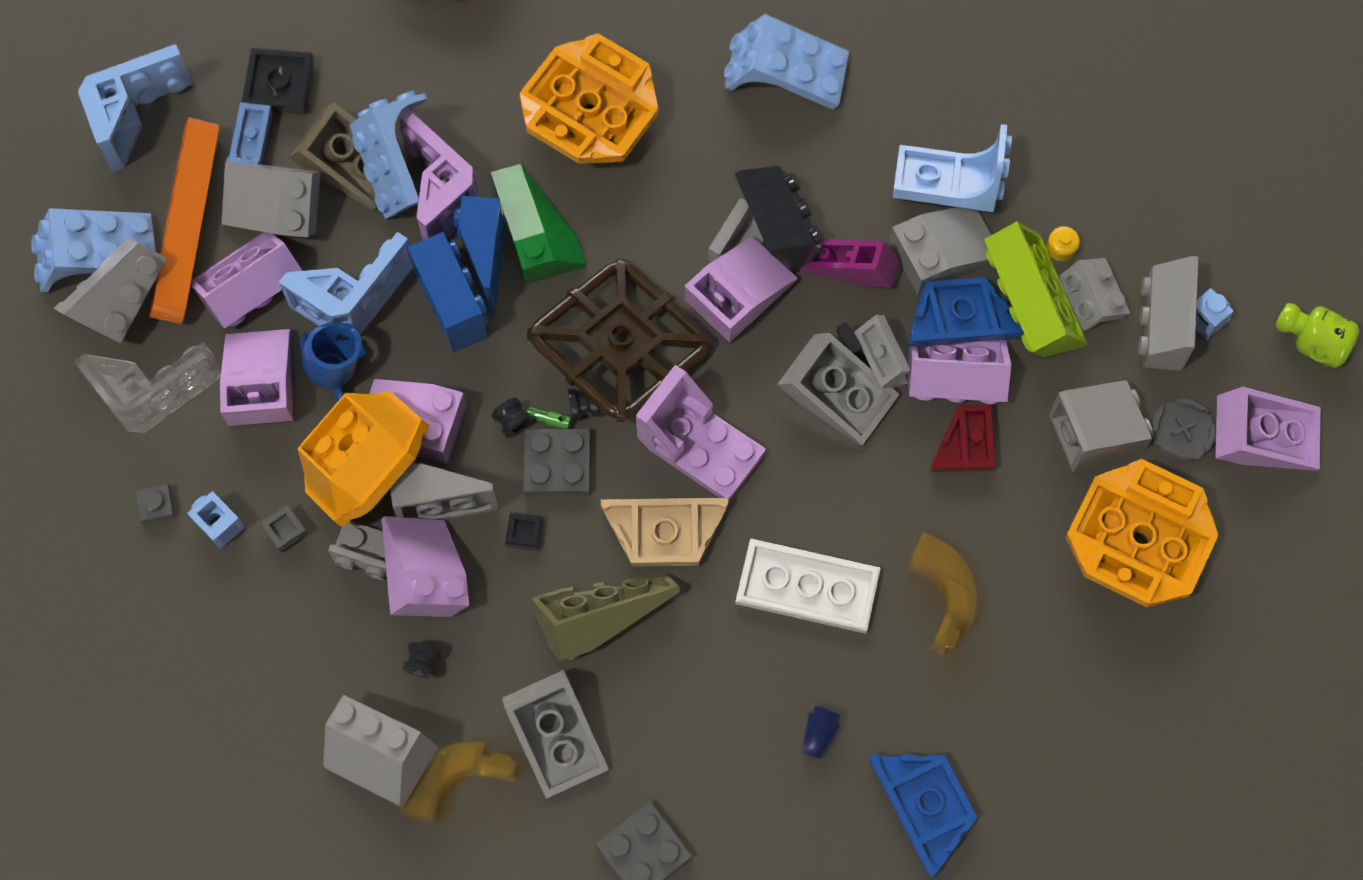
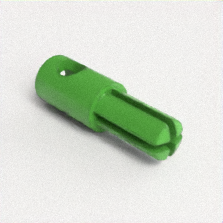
M529 407L526 412L530 414L532 419L559 429H570L572 424V417L553 411L547 412Z

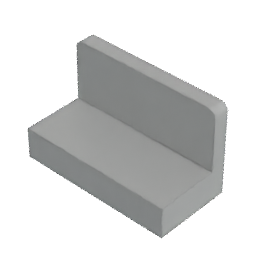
M741 198L738 200L708 248V261L716 260L752 236L760 244L764 243L745 200Z
M875 315L854 331L855 336L880 387H903L908 384L905 375L911 369L885 316Z

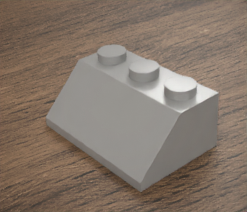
M1197 256L1154 265L1148 277H1143L1141 296H1146V305L1141 307L1139 318L1140 326H1144V336H1140L1138 343V355L1143 356L1142 367L1182 371L1195 348L1198 280Z
M343 695L325 724L323 767L403 808L439 747L420 731Z

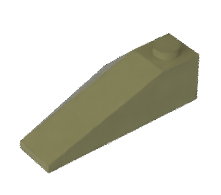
M666 573L629 578L623 581L622 586H604V582L593 584V590L574 593L573 587L562 588L531 598V604L549 649L560 661L573 660L581 654L594 650L678 594L680 588Z

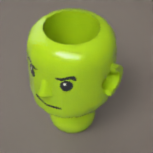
M1286 303L1275 323V327L1280 332H1291L1297 335L1295 345L1300 353L1330 368H1338L1344 364L1360 334L1359 327L1354 321L1323 306L1315 307L1307 315L1296 304Z

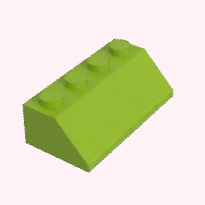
M1016 221L984 239L988 248L985 251L986 258L990 265L997 269L1000 276L997 279V283L1002 293L1009 297L1012 304L1009 307V311L1014 321L1021 325L1024 332L1021 338L1026 349L1039 356L1048 357L1088 346V341L1041 234Z

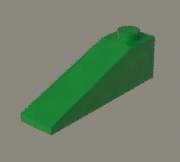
M521 164L490 172L497 196L501 199L504 218L525 284L586 267L577 236Z

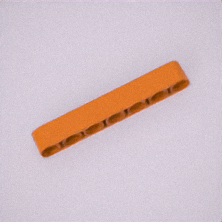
M190 117L187 118L160 253L167 259L155 279L149 318L176 324H182L218 138V124Z

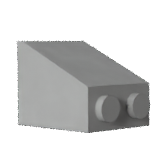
M1127 380L1065 390L1058 393L1049 417L1073 473L1147 449L1153 436L1152 426L1147 418L1143 419L1139 409V396L1134 389H1130Z

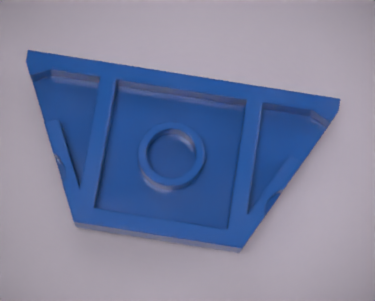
M986 277L926 281L921 289L908 339V346L1021 338L1024 332L1021 325L1019 326L1009 314V305L996 294L995 288Z
M873 754L869 756L868 761L928 878H933L977 819L969 800L945 755L917 757L915 755L880 756V754Z

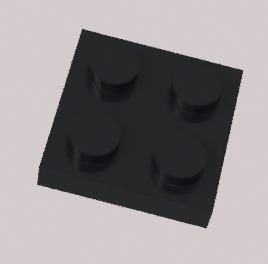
M251 48L241 103L269 105L273 111L305 113L314 62L313 54L310 52Z

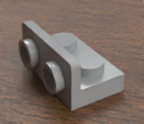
M355 522L342 527L336 544L330 545L328 549L334 564L348 570H353V567L366 570V575L378 580H384L387 577L383 532Z

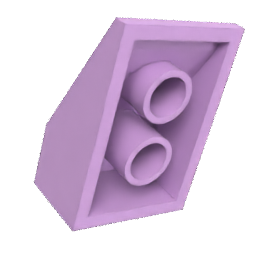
M374 379L369 394L392 392L430 425L426 435L422 436L421 447L416 457L447 465L467 408L464 393L434 384Z
M1240 387L1217 396L1216 459L1241 465L1311 471L1320 470L1321 407L1246 387Z
M384 516L382 518L390 615L452 617L468 607L469 598L466 572L445 520Z

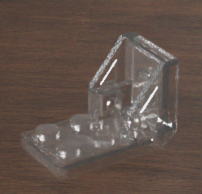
M204 342L187 349L183 353L182 358L171 366L161 368L151 381L147 379L135 362L83 354L74 361L93 389L128 432H148L221 377V367L212 351Z

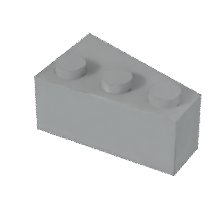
M127 238L99 265V268L86 281L83 280L67 299L60 302L53 309L121 343L167 258Z

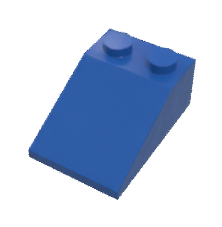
M462 196L461 207H456L454 212V226L458 227L457 239L462 240L465 254L488 311L495 313L506 228L501 199Z

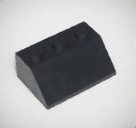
M780 166L740 170L734 173L765 245L772 256L790 271L794 272L825 254L821 245L824 237L816 224L812 225L809 216L813 215L811 208L804 198L800 199L797 191L801 187L792 172L787 174Z

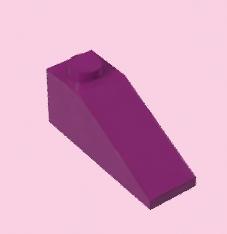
M824 239L821 245L825 254L798 269L799 271L863 287L891 288L899 258L885 241Z

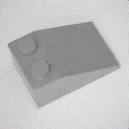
M225 161L222 225L278 235L306 238L315 235L317 229L320 171Z
M955 207L922 214L892 227L889 244L895 255L899 258V262L917 295H920L926 281L957 279L990 264L985 255V251L988 248L984 239L991 236V233L978 210Z
M830 333L814 334L777 384L802 407L859 445L865 443L900 395L892 387L881 388L873 371Z
M412 462L390 488L392 506L397 517L444 520L499 510L492 483L421 463L415 464Z
M564 670L502 698L507 715L546 799L609 770Z

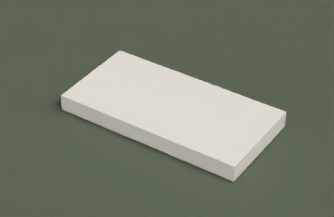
M750 538L735 604L866 634L880 567Z

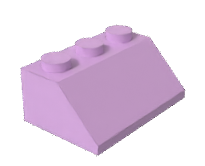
M263 232L193 279L190 286L214 318L225 329L228 326H235L242 322L246 317L245 314L254 308H261L267 305L272 300V296L282 290L279 281L286 273L302 270L285 243L274 234Z
M1006 340L909 347L908 365L911 369L908 373L909 396L924 401L932 400L933 398H946L952 402L980 400L985 404H997L998 402L1008 401L1011 361Z

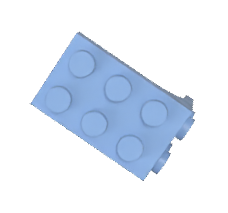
M764 14L755 22H751L746 29L733 37L730 44V50L732 51L731 59L724 72L726 89L732 91L737 86L747 82H765L784 88L832 110L839 106L849 51L767 14Z
M410 91L397 96V100L388 103L387 99L371 103L369 109L359 112V118L349 124L353 134V145L356 151L360 152L364 163V174L373 186L376 194L375 202L377 208L383 213L385 219L395 217L419 203V197L396 139L395 123L398 115L406 107L412 111L428 100L426 93L416 95L415 91Z
M1001 124L996 142L990 148L979 153L963 154L900 145L892 198L994 212L996 199L1002 200L1005 181H1000L1001 177L1007 178L1010 158H1004L1005 155L1010 154L1012 136L1006 135L1007 125Z
M49 208L44 220L39 221L38 232L36 235L33 234L31 240L32 253L37 254L38 262L34 267L35 282L40 283V291L49 292L53 283L67 276L86 273L93 274L99 268V265L127 238L155 251L151 213Z

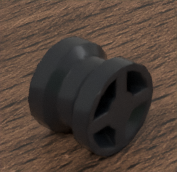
M575 388L567 389L573 421L579 420L583 415L599 416L597 406L586 395Z
M516 397L500 404L491 414L493 420L496 423H500L503 427L502 433L506 438H512L522 433L533 421L529 413L523 412L521 409L522 403Z
M410 642L407 649L409 658L403 663L402 670L421 678H435L437 672L434 668L435 662L440 659L442 651L427 644Z

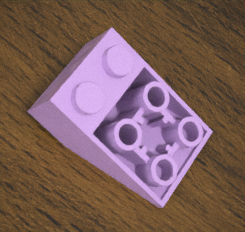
M752 236L709 263L684 286L685 301L728 342H731L794 284L798 278Z
M290 329L225 335L220 377V413L228 426L293 421Z

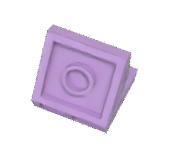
M406 107L398 115L401 126L399 132L405 141L403 146L412 157L417 158L419 156L425 162L426 167L422 173L417 210V221L422 239L425 240L441 232H444L446 239H448L458 228L454 226V212L456 207H461L462 196L479 197L473 167Z
M674 365L636 415L637 437L650 451L719 498H728V503L766 454V448L713 413V403L692 378L676 365Z

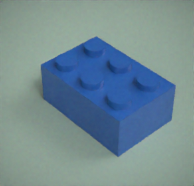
M441 232L407 247L415 274L452 352L454 353L488 338L485 327L490 325L486 315L487 309L480 294L476 295L473 288L474 282L467 267L463 268L460 260L461 255L454 240L448 242L444 232Z

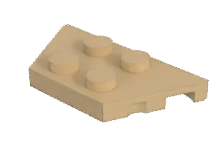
M728 498L601 500V509L632 567L699 566L728 508Z

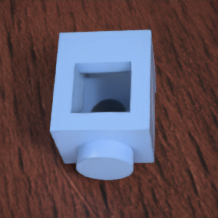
M1211 288L1197 299L1195 330L1206 341L1230 322V316L1233 313L1228 300L1221 294H1216ZM1198 315H1200L1209 325L1207 326V325L1198 317Z
M213 491L207 496L204 495L198 498L193 503L192 510L187 513L192 521L220 550L245 528L240 519ZM215 517H220L214 524L211 525V521Z

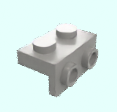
M1106 258L1078 260L1060 275V280L1082 330H1090L1099 322L1123 320L1131 314Z

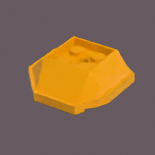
M599 33L587 36L584 40L573 41L555 47L519 93L527 133L578 164L623 162L658 116V105L650 64ZM588 104H592V105H595V106H596V107H594L593 109H584V108H583L585 105H588Z
M392 392L374 394L345 393L297 448L304 471L306 494L334 522L341 527L351 523V519L361 517L371 511L416 459L421 447L422 436L426 435L430 425Z
M1140 459L1129 463L1127 466L1095 476L1065 538L1085 578L1145 607H1151L1187 598L1192 594L1218 538V532L1207 505L1208 501L1204 488ZM1133 533H1142L1146 536L1148 543L1140 544L1136 542Z

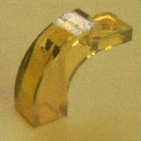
M923 532L909 562L907 571L929 580L943 595L946 605L945 618L930 650L943 657L947 647L952 650L954 649L961 633L955 627L966 632L969 631L976 612L977 592L972 573L963 558L945 542Z
M461 742L446 746L436 751L403 808H399V813L406 819L437 824L442 799L452 784L468 776H484L515 782L518 772L516 762H512L510 756L499 753H491V757H486L487 747L484 742Z

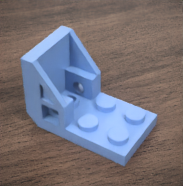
M176 44L86 76L81 84L78 94L96 143L112 172L125 168L142 129V123L135 105L150 103L157 97L168 93H177L193 85Z
M397 232L391 240H386L381 246L376 260L372 265L368 264L362 270L359 281L338 268L286 273L279 281V285L289 307L317 326L331 322L347 323L356 328L361 335L413 269L407 248L410 246L408 238ZM341 333L336 335L337 338L342 340L349 339L346 335Z

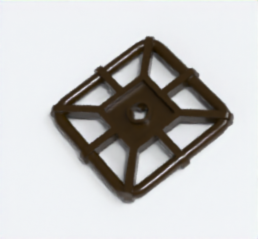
M617 258L616 261L602 267L577 288L572 287L566 292L565 298L539 317L527 329V340L565 376V381L570 386L575 385L605 414L615 418L616 422L624 423L625 419H630L637 415L671 371V369L667 371L651 356L661 346L695 348L676 364V366L687 373L713 348V338L709 336L699 323L674 302L675 298L669 292L664 293L637 267L629 262H625L624 258ZM616 275V300L601 311L587 296L610 277ZM625 275L655 301L642 313L625 298ZM573 307H579L591 318L581 328L549 327ZM666 311L690 334L663 333L651 320L660 312ZM625 333L627 335L626 342L616 341L614 334L623 335ZM546 340L579 342L591 354L574 367ZM599 362L616 376V405L584 377ZM641 364L657 381L626 405V375Z

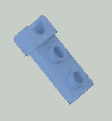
M240 103L230 155L227 157V161L263 165L273 114L271 106Z

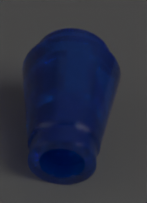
M815 705L813 712L808 714L801 752L821 759L822 754L841 725L838 723L841 715Z

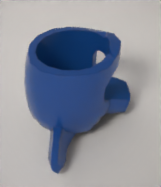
M341 322L326 323L312 330L310 334L303 333L299 343L302 353V367L305 373L316 386L331 390L335 403L343 396L342 387L354 376L357 363L364 359L366 351L361 345L362 339L358 330L350 324ZM341 333L346 335L349 339L342 340L337 338L336 335Z

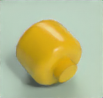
M1066 226L1054 229L1050 233L1046 244L1049 255L1054 260L1060 262L1071 260L1076 255L1080 245L1079 235L1075 230Z

